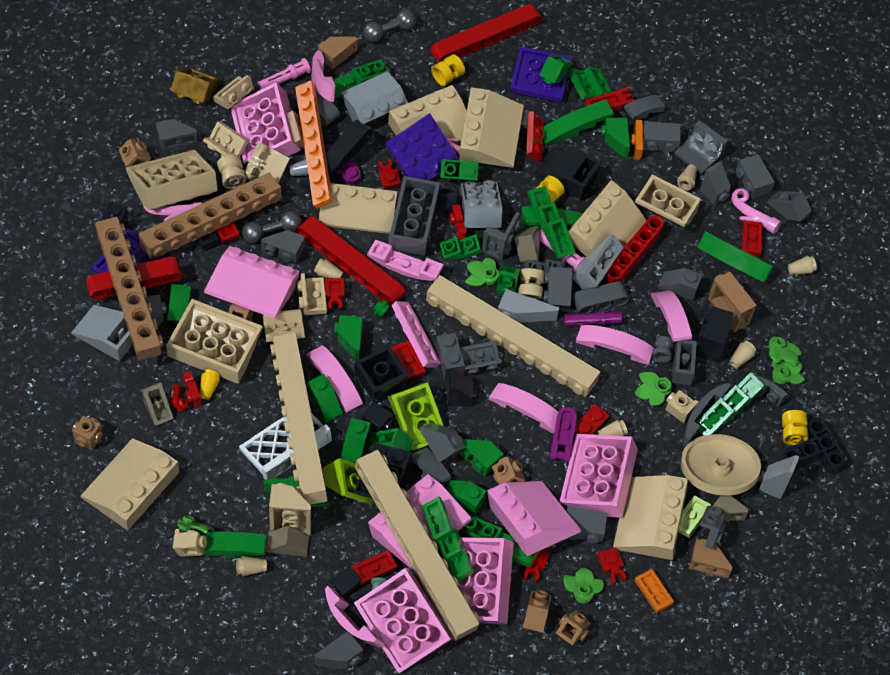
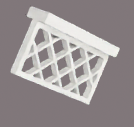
M311 413L313 426L318 428L315 431V437L319 450L332 441L331 431L326 424L323 426ZM282 417L239 446L241 452L263 474L265 480L272 477L277 478L295 466H292L290 454L294 452L293 449H289L288 442H277L278 435L291 437L290 433L279 430L284 425V422L288 421L287 417ZM275 435L274 442L264 441V437ZM252 445L259 446L258 452H249L247 449ZM262 446L273 447L272 453H261ZM276 447L287 448L282 454L275 453ZM260 458H271L270 462L264 466L259 463Z

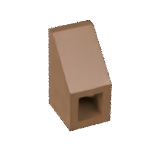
M543 590L531 591L523 628L543 633L552 595Z

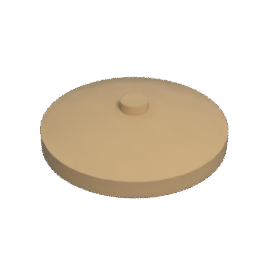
M711 434L698 437L688 443L682 453L681 469L688 481L698 489L715 495L728 496L743 493L756 484L760 475L761 462L755 450L744 441L728 435Z

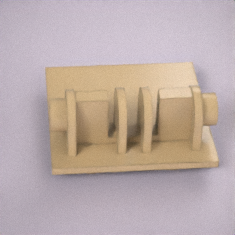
M258 142L244 171L245 176L249 180H254L270 173L279 183L290 158Z

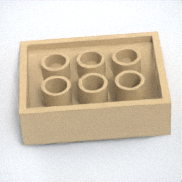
M453 85L389 111L388 124L395 135L430 113L446 138L458 139L459 141L455 144H461L467 110Z
M471 87L459 160L513 168L524 105L490 90Z
M196 150L126 167L128 176L142 204L148 210H155L164 205H174L179 201L192 200L194 197L206 196L218 191L215 170Z
M611 180L568 232L573 246L587 257L610 234H613L624 248L646 222V219L627 192Z
M191 299L166 344L167 355L204 371L206 369L214 370L220 374L219 377L239 384L258 341L262 326Z
M132 438L83 492L81 498L123 528L129 530L179 473L178 461L164 451Z
M670 475L631 477L623 517L619 518L613 548L616 547L617 550L673 560L687 493L688 479Z

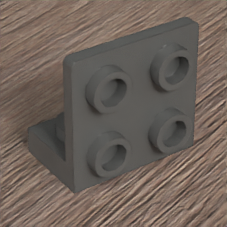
M699 120L694 126L692 135L674 154L688 165H695L698 169L697 171L703 174L724 153L728 140Z
M515 213L505 233L487 226L484 232L482 253L501 261L505 255H509L512 248L510 244L512 241H515L514 237L519 232L518 229L521 224L519 220L520 213Z

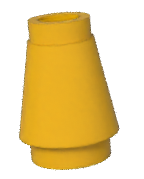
M206 369L202 373L199 391L202 399L210 400L220 381V374L218 372Z

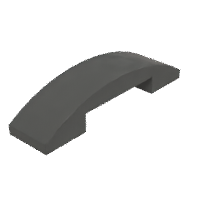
M726 383L714 388L697 403L685 429L684 447L698 433L700 425L696 422L710 404L714 405L729 392L731 384Z

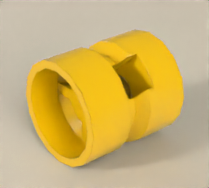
M452 54L432 66L431 71L437 83L445 86L452 82L453 79L464 75L465 67L460 58Z
M547 176L540 183V186L536 187L546 186L551 202H555L565 191L562 183L553 176Z
M790 410L782 414L783 442L785 444L793 446L808 440L806 412Z

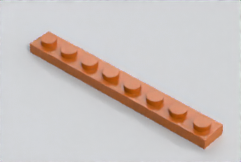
M309 81L295 88L313 206L318 209L332 203L333 199L315 84Z

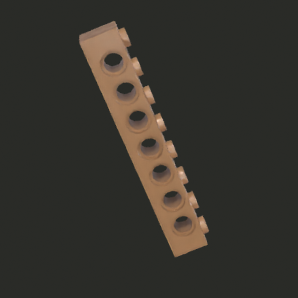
M267 173L138 233L139 244L150 260L159 258L172 250L195 241L199 237L212 233L218 228L229 225L232 221L242 219L246 215L259 211L271 203H276L281 199V187L273 176Z
M118 217L95 222L96 233L138 361L161 355L160 347H163L161 335L157 336L156 330H158L155 319H151L152 308L150 303L145 301V298H147L144 286H140L139 282L142 281L139 270L135 271L136 261L134 255L129 253V250H131L129 240L124 238V234H126L124 224L119 223Z

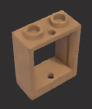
M730 271L715 277L708 300L714 307L734 313L730 328L733 332H736L750 324L756 304Z

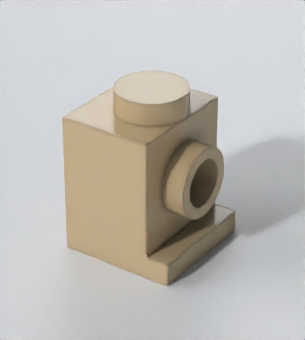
M680 390L676 394L672 392L666 400L668 402L666 411L682 423H685L698 401L692 400Z
M175 529L173 549L179 556L203 555L204 548L207 545L205 535H200L194 530L182 533L180 529Z

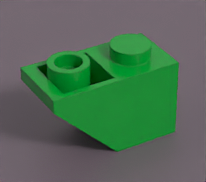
M442 159L440 178L477 181L479 162Z
M501 266L496 294L503 296L506 289L516 292L520 269Z
M462 439L465 448L459 451V454L463 459L468 460L472 464L476 472L482 473L485 477L493 471L492 466L498 463L501 458H504V454L491 441Z

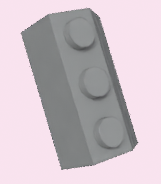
M388 71L340 93L352 121L359 120L363 124L408 103L401 86Z

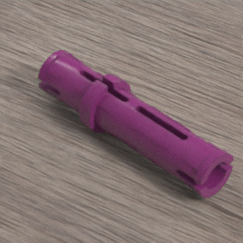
M621 311L564 314L565 326L591 324L605 326V324L622 323Z

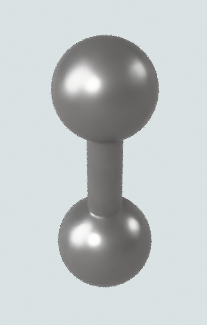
M403 10L398 14L395 21L384 25L370 22L364 27V37L370 42H377L382 38L385 31L396 27L409 30L415 26L416 16L410 10Z
M288 211L281 216L278 222L264 226L256 222L247 223L243 228L242 234L246 241L256 243L262 239L264 233L283 228L285 231H296L301 225V218L296 212Z

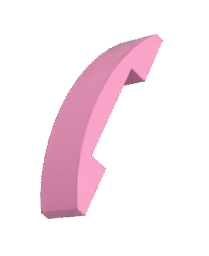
M318 50L313 56L311 81L315 84L316 91L330 102H334L335 84L332 77H324V57L321 50Z
M378 240L374 241L367 253L368 257L380 265L402 275L420 280L435 281L444 266L442 263L428 258L422 261L394 251L392 245Z
M670 290L651 293L656 307H660L668 323V332L673 342L692 339L686 314L677 296Z
M581 325L576 339L578 344L594 348L595 345L631 355L630 360L649 365L654 349L650 344L635 336L601 326Z
M322 345L306 353L314 368L318 369L322 375L325 374L335 391L339 404L346 414L363 405L347 373L326 347Z
M497 384L489 396V400L504 408L507 405L540 422V427L554 434L557 410L528 392L510 385Z
M327 586L325 588L327 602L334 617L349 633L373 646L383 648L386 645L371 629L366 626L360 629L344 612L349 605L345 599L331 587Z

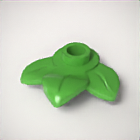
M485 258L483 262L472 261L467 264L471 275L465 280L466 284L481 286L484 283L494 285L498 282L499 271L496 269V262L493 259Z
M776 336L769 340V355L775 363L784 360L794 367L797 365L798 356H801L802 353L796 345L785 342L784 339Z
M772 360V366L774 367L772 377L776 383L785 384L786 382H791L793 384H801L805 381V378L799 373L802 369V364L799 360L795 367L784 360H781L779 363H775Z
M643 372L639 374L643 384L636 389L635 395L640 399H649L651 406H658L664 402L665 396L671 393L672 384L667 378H659L655 373Z
M184 515L183 518H178L177 526L182 530L198 529L204 533H208V531L215 532L212 526L198 523L192 516Z
M587 568L579 569L576 572V576L564 575L563 578L566 590L572 592L575 599L580 603H588L594 594L600 593L604 587L603 580L594 579L592 571Z

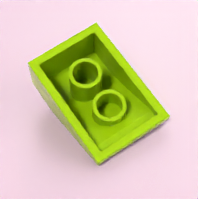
M428 382L388 396L401 430L414 440L411 451L428 445L419 430L420 427L429 423L444 426Z

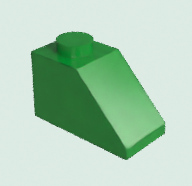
M560 55L548 56L540 76L544 77L543 80L549 84L560 83L572 67L573 62Z
M605 118L604 125H601V136H604V141L609 147L622 157L627 158L630 149L627 118Z
M339 315V323L335 322L334 334H338V342L355 360H359L362 317Z
M325 374L307 382V394L325 423L343 415L335 391Z
M351 418L341 459L356 463L357 459L363 457L370 435V422Z
M400 428L373 432L370 434L365 450L370 452L375 442L411 452L414 440Z
M451 480L445 488L458 504L474 517L485 502L486 490L470 481Z

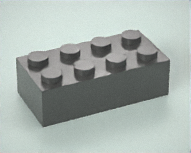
M408 176L403 177L389 235V245H392L393 250L425 256L439 196V182Z

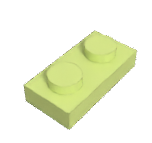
M694 495L682 512L679 533L690 538L698 528L706 507L711 506V504Z

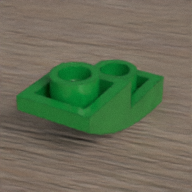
M476 234L461 240L455 237L440 243L444 260L461 259L482 253Z
M172 284L167 321H180L189 305L191 286Z

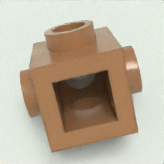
M130 138L119 149L122 161L126 167L145 163L151 159L144 142Z
M82 416L80 421H77L72 428L75 443L90 450H93L103 435L101 424L94 418Z
M507 456L501 458L498 463L492 466L495 473L493 474L494 479L499 485L505 482L526 481L521 471L523 467L518 460Z
M573 611L571 614H565L562 617L556 634L571 645H574L579 640L583 641L589 633L587 628L591 623L587 621L583 614Z

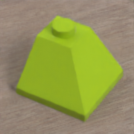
M339 458L323 467L325 486L342 496L367 504L373 503L372 498L354 494L360 478L355 469V463Z

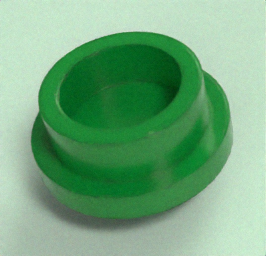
M380 300L374 306L375 316L382 317L390 308L387 300L384 302Z

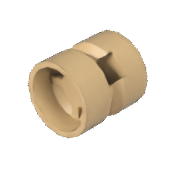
M228 154L221 157L217 162V166L221 174L223 186L227 189H235L245 184L246 176L244 170H242L240 157L236 154Z
M532 268L521 269L520 281L522 284L519 285L518 293L536 300L542 299L543 287L541 284L544 283L545 272Z

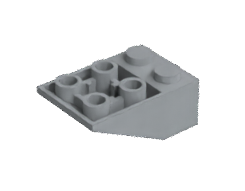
M471 180L461 182L462 214L465 228H487V226L490 228H501L502 204L497 182L490 180L484 182Z
M97 305L92 306L71 332L72 335L118 361L122 359L133 345L123 312Z

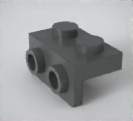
M496 341L460 347L465 364L464 370H467L468 373L479 372V368L485 366L487 370L498 368L497 364L502 363V359L499 358Z
M716 506L706 507L699 524L711 529L705 547L713 549L715 543L719 544L726 524L723 523L726 512Z

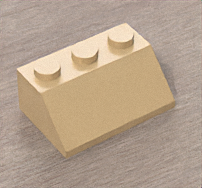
M652 174L635 200V203L685 227L690 224L697 213L701 199Z
M285 483L272 484L269 504L270 532L290 526L310 536L311 506L293 486H288Z

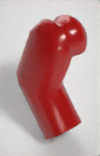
M172 385L169 402L177 410L183 411L188 407V400L184 401V398L180 397L181 387L179 385Z

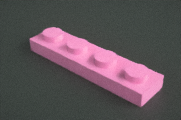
M396 301L392 305L395 316L399 319L403 331L411 342L422 366L437 368L441 362L410 303Z

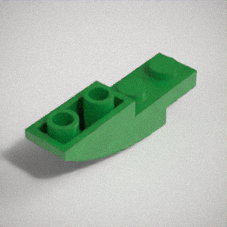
M381 59L352 68L351 74L333 79L335 84L334 99L340 97L343 100L341 92L386 71L389 73L391 71Z
M468 514L472 520L458 532L466 538L507 539L513 542L512 564L518 562L529 568L532 566L540 551L526 556L513 537L503 533V528Z

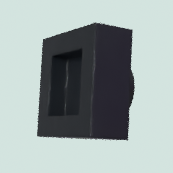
M213 231L210 234L197 238L196 241L200 248L204 250L218 244L219 238Z

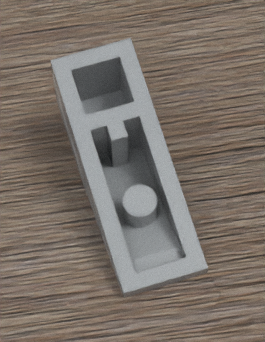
M610 234L578 265L572 274V278L582 290L598 286L623 249L622 244L613 234Z
M507 289L498 306L499 311L519 323L557 320L559 307Z
M795 455L769 465L766 472L762 471L758 479V482L761 483L759 490L781 499L794 472L799 456Z

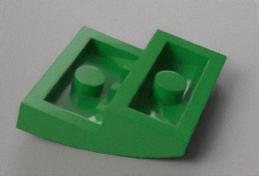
M588 66L584 71L572 68L568 72L582 100L612 92L600 68Z

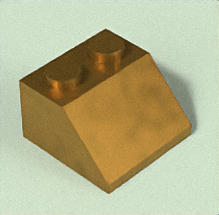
M187 67L176 70L170 91L175 92L178 97H189L192 99V102L202 104L210 101L221 79Z

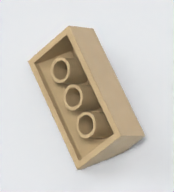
M330 183L333 202L320 207L319 221L329 227L390 234L397 204V191Z

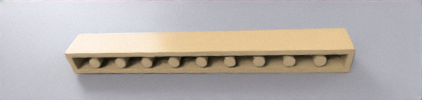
M441 275L438 276L427 290L426 301L431 306L438 307L446 315L458 319L464 326L471 327L479 335L496 341L498 346L504 347L512 355L519 356L527 364L537 367L542 373L552 376L557 382L570 387L575 393L587 397L597 383L600 375L599 370Z
M296 333L273 336L274 344H271L270 347L272 356L276 355L277 358L273 360L275 371H279V374L276 375L277 386H282V390H278L280 402H285V405L281 406L283 418L287 417L288 421L284 422L286 433L291 435V437L287 438L289 449H293L294 452L290 454L292 466L296 465L297 468L293 470L295 482L299 481L300 485L296 487V490L309 505L327 502Z
M376 450L357 459L355 463L356 471L454 641L476 631L479 626L478 615L475 611H471L467 596L460 592L458 581L454 575L451 576L446 560L439 556L436 543L428 537V530L425 524L420 523L417 518L418 513L415 507L410 506L407 493L397 483L396 474L389 470L386 457Z

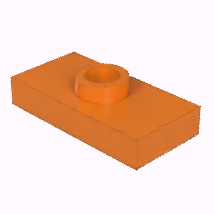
M636 120L633 134H631V145H634V160H640L643 153L642 120Z
M653 569L635 577L634 581L655 613L674 604V600Z

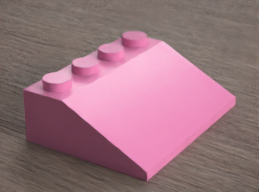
M277 82L238 101L231 107L236 132L249 140L242 153L245 165H248L258 142L287 157L301 150V147L294 143L287 113L291 111L287 92Z
M229 246L219 260L204 293L275 319L296 290L299 271L276 263L273 260L240 250L237 247Z
M576 434L560 504L605 512L607 517L622 518L638 450L633 437Z
M429 474L406 491L410 506L415 507L418 513L417 518L420 523L425 524L428 530V537L436 543L437 547H439L438 542L433 539L422 505L440 496L457 531L472 520L449 492ZM380 512L368 522L372 537L409 568L413 569Z
M542 481L505 482L487 490L491 510L526 556L581 532L577 524Z
M461 538L475 573L458 581L460 592L467 596L471 611H475L479 617L478 623L507 624L513 542L504 538ZM448 565V571L452 576L451 570Z
M410 568L403 569L354 602L369 628L386 644L383 650L398 673H401L453 639L438 611Z

